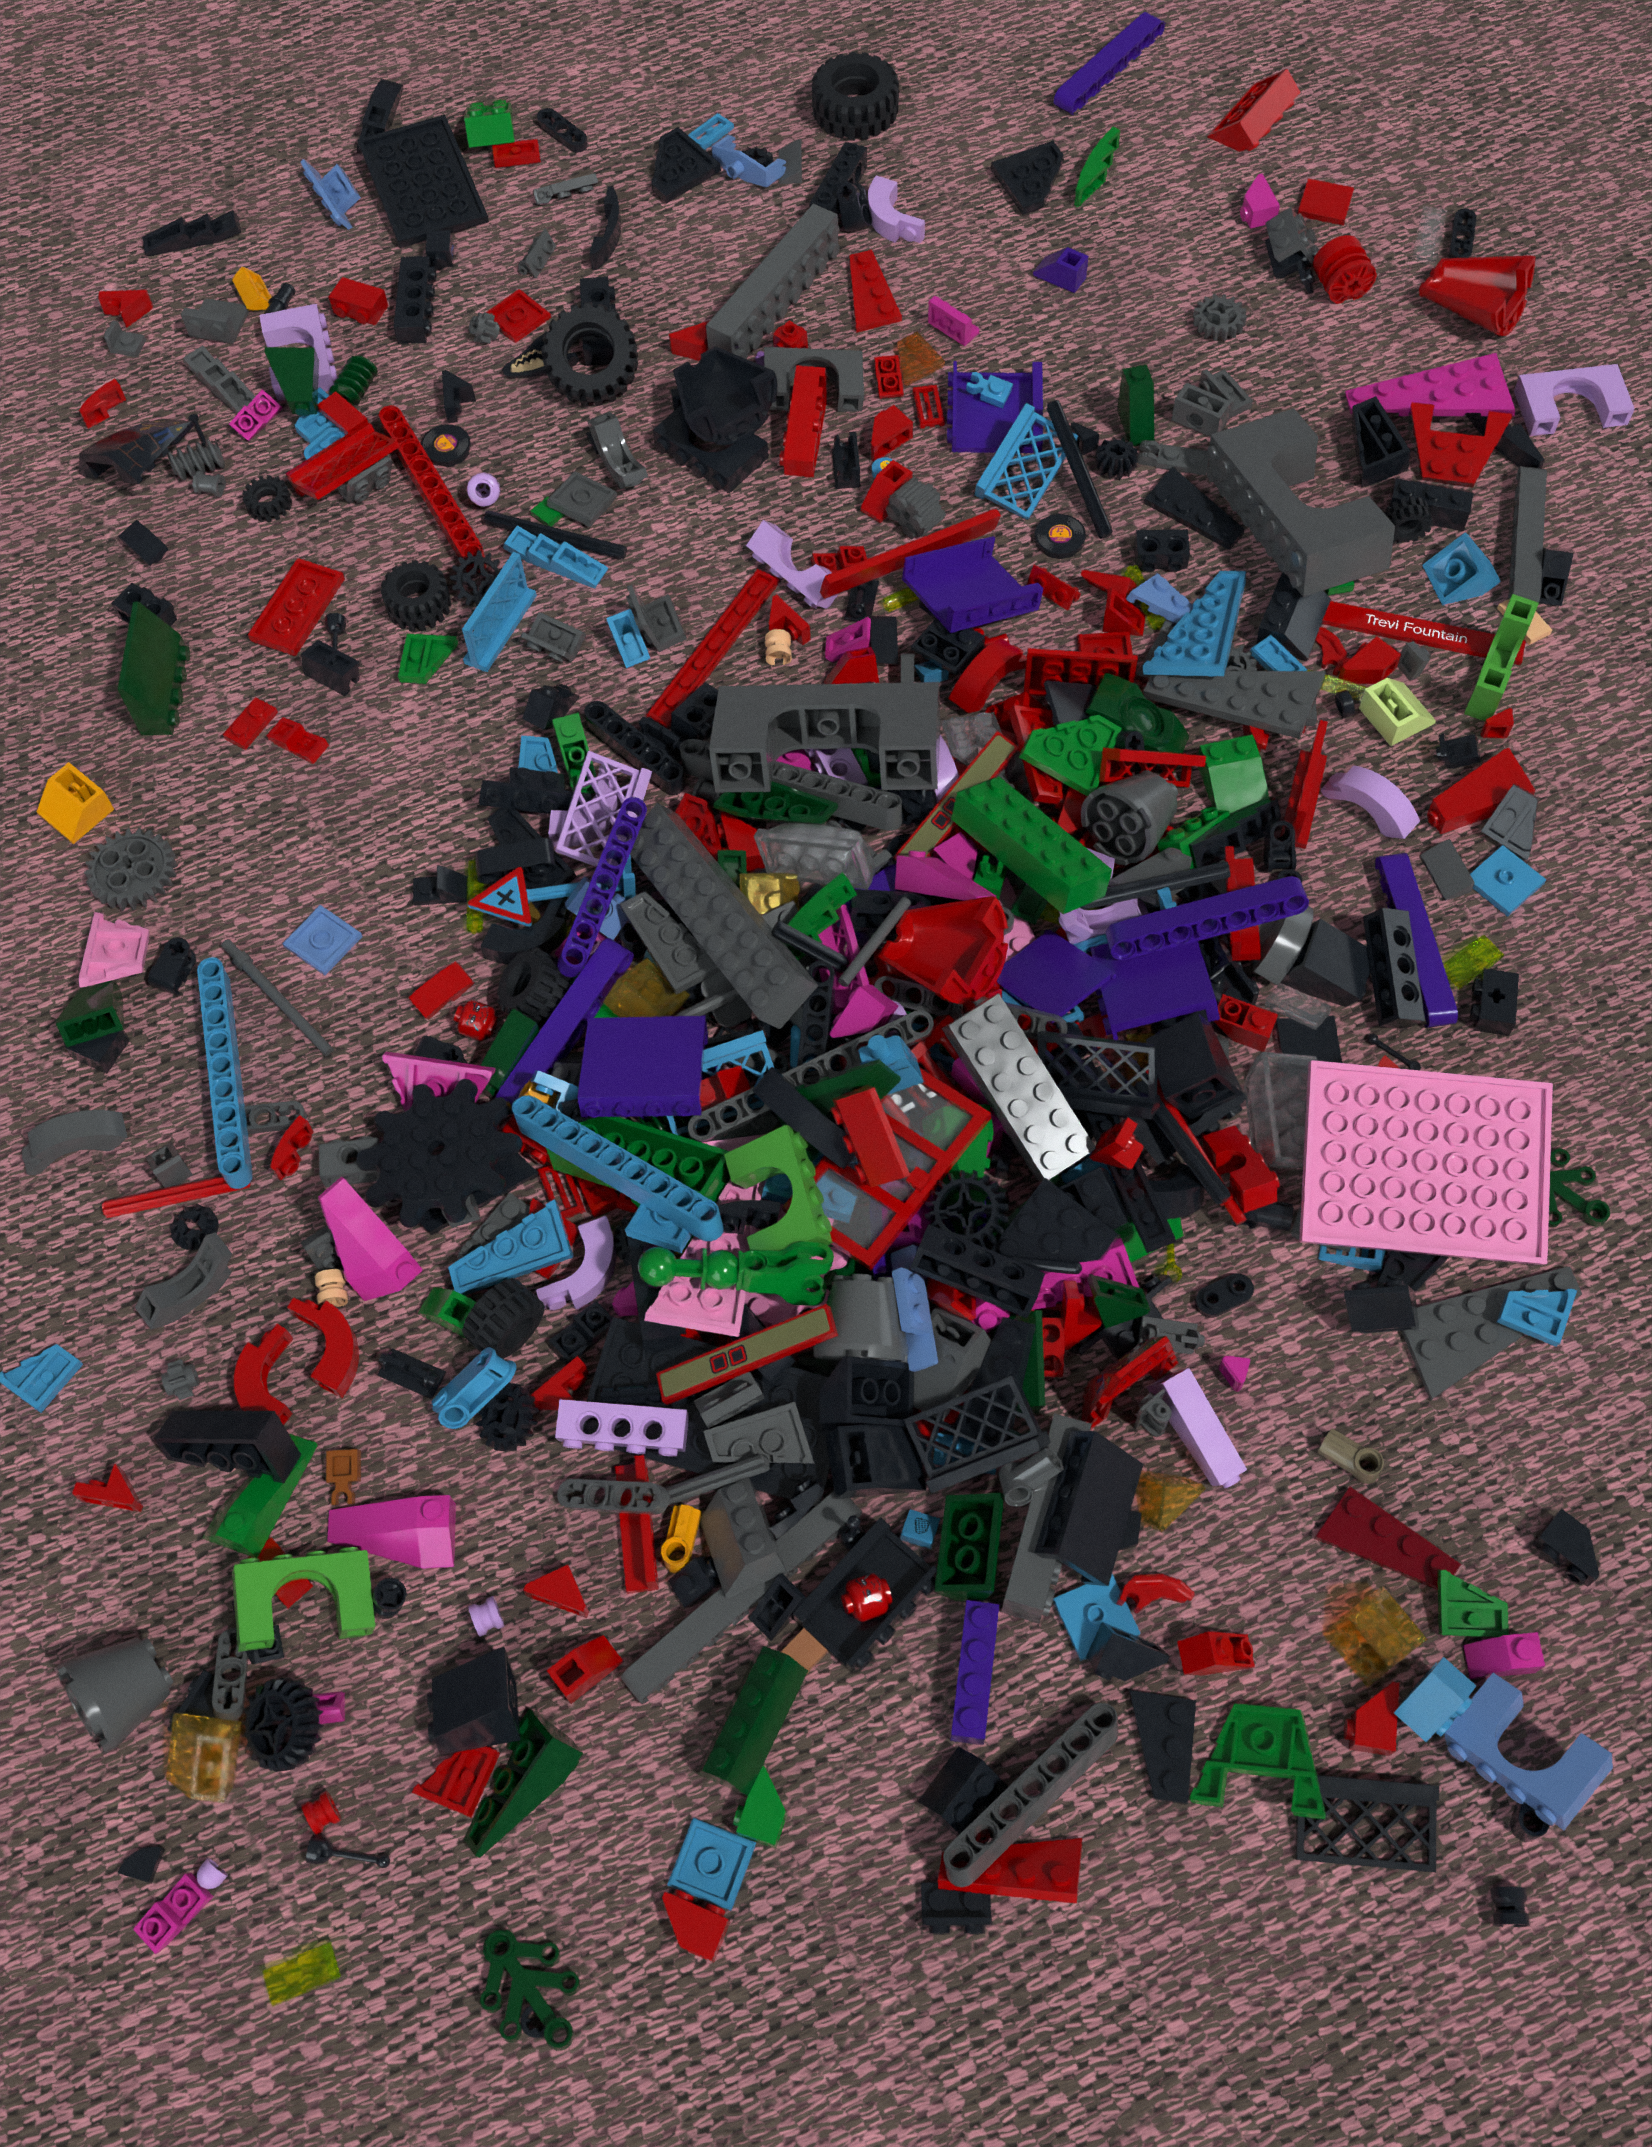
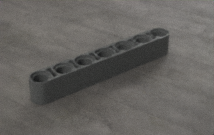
M1520 466L1517 472L1516 480H1518V485L1515 487L1514 501H1517L1516 506L1514 505L1508 599L1514 594L1538 603L1540 600L1546 469Z
M1098 1703L1090 1707L947 1846L943 1858L947 1878L953 1885L965 1887L972 1884L1116 1742L1119 1734L1118 1716L1113 1706L1107 1703ZM1102 1722L1110 1724L1107 1727L1096 1726ZM1076 1745L1086 1746L1083 1750H1076L1073 1747ZM1055 1767L1064 1769L1059 1773H1052L1050 1771ZM1031 1790L1040 1792L1037 1796L1026 1795ZM1009 1813L1017 1815L1011 1820L1002 1818L1005 1814ZM982 1837L992 1838V1841L986 1844L977 1842ZM957 1861L968 1862V1864L962 1868H956L953 1866L954 1863H956Z

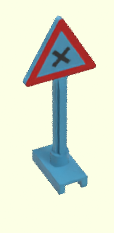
M630 855L615 892L620 891L621 896L626 900L636 896L635 876L632 873ZM518 867L469 900L468 907L530 927L532 925L529 910L530 902L568 897L579 882L526 889L523 869Z

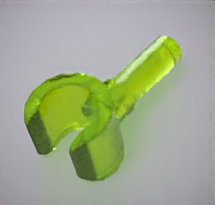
M1172 1243L1167 1245V1267L1162 1275H1167L1168 1271H1174L1177 1274L1176 1283H1178L1182 1278V1270L1176 1265L1174 1244Z

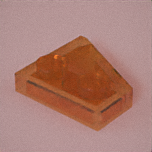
M918 332L897 342L900 365L906 387L945 367V360Z

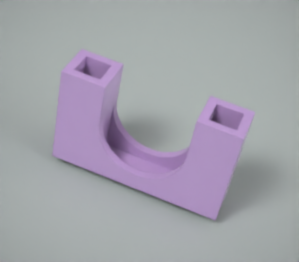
M317 304L259 315L267 347L304 343L315 348L319 359L318 388L329 391L338 376L335 365H330V363H335L332 349L327 348V346L331 345L328 330H323L328 328L325 314L319 313ZM269 367L272 387L277 401L286 400L271 367Z
M1618 364L1519 375L1514 389L1529 436L1555 433L1560 415L1553 397L1563 393H1575L1589 399L1596 407L1603 428L1628 425L1634 412V406Z

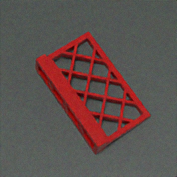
M365 422L285 474L300 497L307 494L319 500L400 446L397 440L376 432L371 423Z
M1323 720L1319 721L1310 752L1300 750L1284 820L1294 827L1295 847L1306 849L1327 760V755L1321 754L1328 724L1327 721ZM1282 825L1280 837L1285 833L1284 825Z

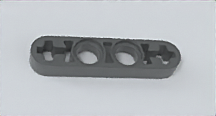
M567 1479L562 1482L557 1492L558 1501L562 1506L581 1511L657 1515L664 1512L670 1502V1495L665 1487L649 1482ZM603 1487L605 1490L604 1500L600 1504H596L595 1493ZM630 1489L632 1493L631 1501L623 1506L621 1496L625 1490ZM579 1491L584 1493V1498H570L571 1492ZM643 1495L649 1497L657 1495V1499L650 1503L643 1500Z

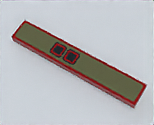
M997 731L893 857L894 861L897 862V855H909V850L926 851V856L932 857L933 849L942 844L957 826L951 819L957 792L997 777L1019 751V746Z
M824 1304L656 1373L662 1401L667 1405L838 1336L831 1307Z

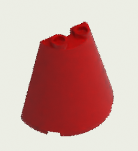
M1536 256L1441 259L1437 266L1431 270L1426 281L1422 282L1419 296L1452 311L1496 335L1507 336L1512 332L1527 303L1525 296L1527 288L1532 286Z
M995 896L906 910L896 926V940L893 942L887 941L878 958L945 1001L955 1004H964L968 1001L975 1002L994 986L1006 960L1008 943H1004V929H1007L1008 926L1004 910Z

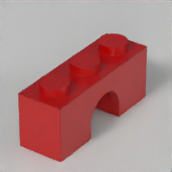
M1233 1125L1202 1136L1203 1150L1218 1174L1221 1175L1229 1172L1230 1187L1237 1197L1235 1201L1244 1213L1277 1202V1188L1280 1187L1278 1176L1265 1165L1261 1153L1255 1152L1247 1135H1242L1238 1128Z

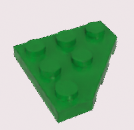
M1094 715L1077 722L1074 720L1057 724L1055 727L1044 730L1043 728L1033 730L1028 735L1019 758L1083 795L1088 796L1097 789L1100 782L1103 747L1114 748L1117 736L1122 728L1100 715Z

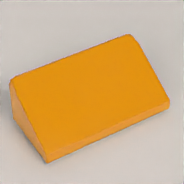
M241 267L232 278V281L248 310H266L269 306L271 295L261 276L245 267Z

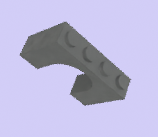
M764 347L763 366L776 373L778 384L776 401L772 403L769 410H788L790 383L794 380L796 365L826 368V378L833 383L837 391V412L862 411L864 401L862 351Z

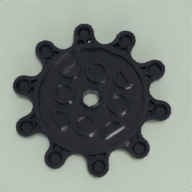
M462 1079L457 1083L453 1092L445 1097H435L431 1087L419 1084L413 1089V1104L409 1110L402 1114H393L386 1110L378 1112L375 1116V1127L384 1134V1138L376 1147L361 1150L357 1155V1165L361 1170H374L380 1173L377 1182L366 1192L368 1205L377 1208L391 1200L401 1201L403 1205L400 1211V1222L404 1227L412 1228L420 1223L423 1215L431 1208L442 1209L447 1220L452 1223L460 1222L467 1216L466 1200L471 1193L479 1190L491 1195L501 1193L506 1187V1180L501 1174L496 1172V1162L503 1156L518 1153L523 1146L520 1136L514 1133H499L498 1131L499 1123L512 1110L510 1102L502 1097H497L486 1104L478 1105L475 1103V1097L478 1092L476 1083L469 1079ZM439 1144L445 1147L439 1155L430 1154L435 1148L439 1147Z

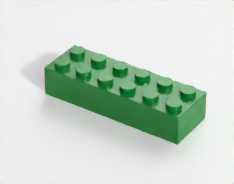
M995 777L957 792L951 819L1063 915L1105 897L1112 869L1001 777Z
M597 1117L588 1119L585 1122H578L715 1203L718 1202L720 1194L731 1179L724 1154L730 1151L620 1117ZM546 1148L554 1170L613 1188Z

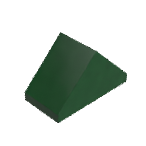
M1092 1274L1088 1276L1087 1280L1105 1329L1149 1313L1150 1307L1142 1288Z

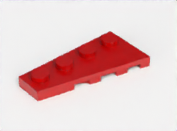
M872 249L849 255L856 333L901 322V312Z

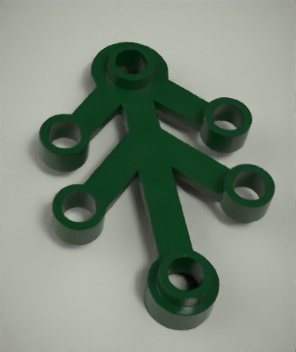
M1559 1148L1551 1152L1550 1164L1558 1168L1565 1167L1570 1161V1154L1565 1149ZM1556 1154H1561V1155H1563L1564 1158H1565V1161H1564V1162H1559V1161L1555 1158V1155H1556ZM1583 1166L1579 1170L1550 1171L1549 1214H1554L1557 1217V1222L1549 1220L1548 1227H1557L1563 1218L1557 1208L1554 1194L1583 1213V1219L1591 1226H1602L1608 1220L1611 1212L1609 1206L1604 1201L1592 1200L1588 1202L1562 1184L1575 1182L1584 1186L1592 1184V1181L1596 1178V1173L1592 1168ZM1581 1172H1587L1591 1179H1583ZM1590 1211H1596L1600 1215V1219L1592 1217Z
M501 1929L492 1932L486 1938L483 1945V1953L486 1960L490 1963L486 1989L480 1996L482 2008L487 2013H495L501 2008L503 2000L499 1988L505 1967L512 1977L505 2019L499 2028L502 2038L506 2042L512 2043L521 2037L522 2027L519 2020L523 1998L525 1997L545 2026L544 2037L548 2046L555 2051L567 2049L574 2039L573 2028L567 2019L555 2016L537 1987L559 1989L564 1995L572 1996L580 1988V1980L577 1974L573 1971H566L560 1974L524 1969L517 1958L539 1959L546 1967L555 1966L560 1960L559 1948L551 1942L543 1945L517 1942L514 1934L508 1930ZM499 1943H506L507 1951L502 1955L496 1954L495 1947ZM552 1948L556 1951V1955L552 1960L547 1961L543 1958L545 1950ZM567 1978L575 1979V1985L571 1989L563 1987V1982ZM489 1995L497 1996V2002L493 2006L485 2005V2000ZM509 2024L517 2026V2031L512 2036H507L504 2033L505 2028ZM558 2030L566 2032V2038L562 2042L554 2040V2034Z

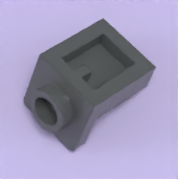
M115 320L112 321L104 334V339L110 352L137 358L146 342L145 335L122 331L119 322Z

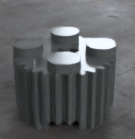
M912 477L890 495L888 501L890 505L886 507L888 516L898 521L903 527V533L911 539L916 536L918 538L924 536L946 516L945 511L941 509L939 504L941 497L937 489L932 484L927 483L925 485L921 481L918 482V479Z

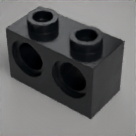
M1188 529L1136 530L1134 539L1135 570L1152 572L1156 569H1169L1170 571L1177 572L1187 569L1190 557Z
M131 583L111 603L118 618L128 624L130 622L133 602H140L170 627L177 621L173 611L174 607L165 598L159 599L148 588H141L134 583Z
M704 682L671 713V731L682 736L685 740H707L712 733L718 690Z

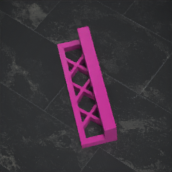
M842 905L835 910L840 918L839 920H841L839 931L837 927L839 920H837L818 934L823 945L847 957L850 965L860 950L847 905ZM845 942H847L846 952H844ZM864 966L848 987H843L839 984L838 979L843 973L835 971L837 980L833 1014L838 1015L845 1010L849 1003L848 997L855 988L870 985ZM820 969L821 980L825 982L828 980L830 972L827 969Z

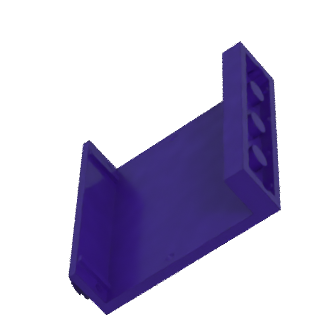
M994 536L905 557L902 580L950 633L1039 610L1043 587L1038 582L1020 586L992 556L995 543Z

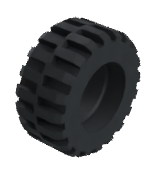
M849 52L847 55L842 53L834 59L831 57L825 62V65L822 64L817 69L812 79L814 119L817 120V124L821 128H824L825 132L830 135L835 133V136L840 139L848 137V140H855V138L861 137V140H865L870 135L874 137L880 135L881 130L885 132L890 127V124H893L896 120L899 110V80L895 70L885 60L881 61L879 56H870L865 52H862V54ZM849 95H863V96L851 97V96H849Z
M584 303L582 308H578L577 304L570 306V312L566 313L565 310L559 312V319L557 321L552 319L548 325L549 332L544 333L542 356L546 372L552 385H555L556 390L561 395H566L567 399L573 403L578 400L582 406H589V402H595L596 406L603 405L602 401L607 399L611 403L617 400L615 395L618 393L623 395L627 391V384H632L635 378L634 371H637L638 353L633 332L630 331L626 320L620 319L619 313L613 309L610 312L607 311L605 305L599 304L598 308H594L592 303ZM585 336L602 337L613 348L611 363L603 371L592 375H585L574 371L567 360L570 347L578 339Z

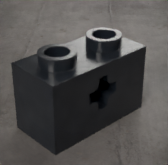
M1484 968L1479 979H1474L1471 994L1476 996V1004L1473 1003L1470 1010V1020L1474 1021V1031L1505 1036L1510 1035L1516 1025L1518 973Z

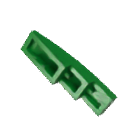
M1113 126L1089 155L1077 183L1074 206L1079 207L1106 182L1107 169L1112 165L1114 151L1119 147L1121 130Z
M843 872L817 892L797 912L788 925L822 943L818 934L840 919L835 910L857 895ZM784 943L798 961L806 955Z

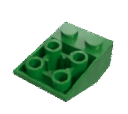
M505 99L492 101V105L485 106L483 102L470 103V107L466 108L464 121L469 148L515 142L511 102L506 103Z

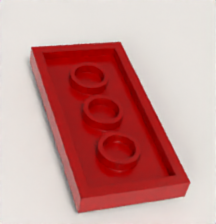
M297 558L248 633L250 641L296 656L345 580L343 572Z

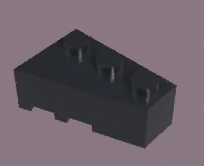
M1375 396L1354 405L1352 408V432L1361 488L1407 471L1409 469L1410 449L1378 398Z

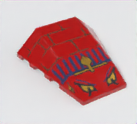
M1158 1336L1142 1341L1087 1383L1084 1388L1081 1421L1091 1423L1090 1430L1108 1417L1113 1399L1147 1373L1157 1381L1179 1364L1177 1357L1174 1355L1175 1352L1172 1350L1173 1347L1170 1340L1166 1336Z

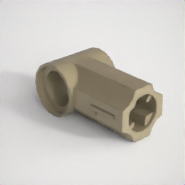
M1333 1428L1327 1434L1318 1450V1454L1350 1472L1357 1481L1363 1484L1375 1482L1379 1478L1384 1466V1459L1376 1449L1365 1448ZM1369 1461L1374 1465L1375 1470L1372 1472L1365 1471L1361 1468L1359 1462Z

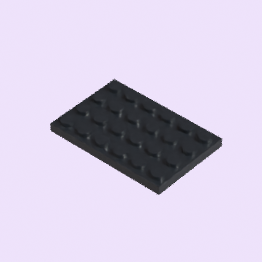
M445 115L357 140L399 248L426 241L427 231L450 230L451 233L489 222L487 212Z

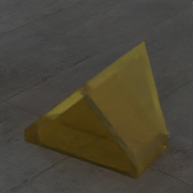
M1142 1470L1136 1489L1139 1512H1142L1141 1521L1162 1533L1206 1488L1203 1484L1184 1476Z

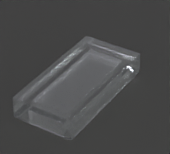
M1282 983L1274 989L1265 1002V1007L1314 1030L1322 1024L1331 1012L1330 1005Z

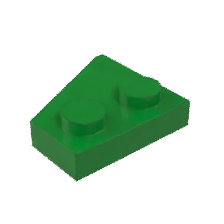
M407 634L398 673L399 681L402 683L426 684L458 646L457 636Z
M1437 1570L1439 1635L1479 1637L1509 1635L1508 1603L1463 1581L1446 1570Z

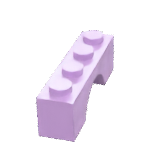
M763 520L746 545L754 552L752 557L762 564L767 563L771 567L769 571L780 579L785 578L788 581L786 585L792 591L798 594L801 592L805 595L804 601L813 608L817 609L820 606L827 609L831 606L838 594L824 599L820 594V589L824 577L832 572L817 564L807 570L798 571L791 559L793 539L777 525Z

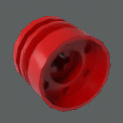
M1343 235L1332 239L1320 248L1314 257V272L1323 284L1328 297L1335 304L1344 303L1348 299L1355 300L1361 298L1375 283L1376 269L1371 263L1370 258L1366 255L1359 239L1355 236Z

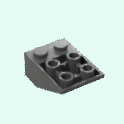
M938 1306L930 1314L938 1363L914 1372V1408L921 1412L963 1395L977 1376L992 1343L984 1329ZM951 1408L946 1409L942 1421H944L949 1412L952 1410ZM938 1413L933 1414L932 1416L937 1418Z

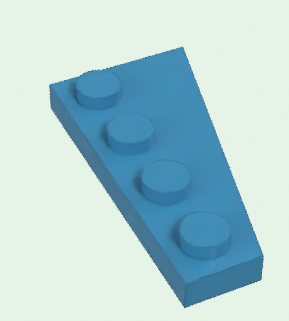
M553 1199L539 1212L528 1215L517 1226L497 1235L496 1239L484 1247H478L448 1266L454 1291L465 1296L499 1284L506 1279L516 1278L573 1258L558 1202Z

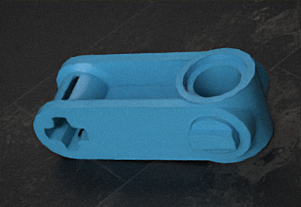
M491 1347L485 1348L455 1378L442 1388L432 1400V1409L438 1414L440 1423L449 1429H457L466 1425L478 1411L511 1381L516 1372V1363L511 1360L506 1361L496 1355V1351Z

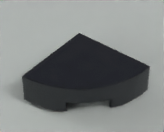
M160 1847L140 1849L123 1862L117 1873L152 1884L165 1849Z

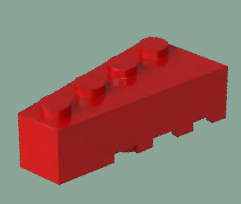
M796 365L793 391L790 396V412L787 413V431H784L783 447H785V450L780 451L779 459L780 466H784V475L814 477L827 404L826 368Z

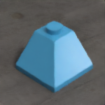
M1467 533L1462 534L1422 565L1442 605L1482 596L1501 582L1489 559Z

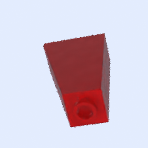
M1506 748L1435 797L1428 810L1427 819L1432 827H1436L1439 833L1443 834L1490 818L1514 783L1533 795L1536 790L1510 748Z

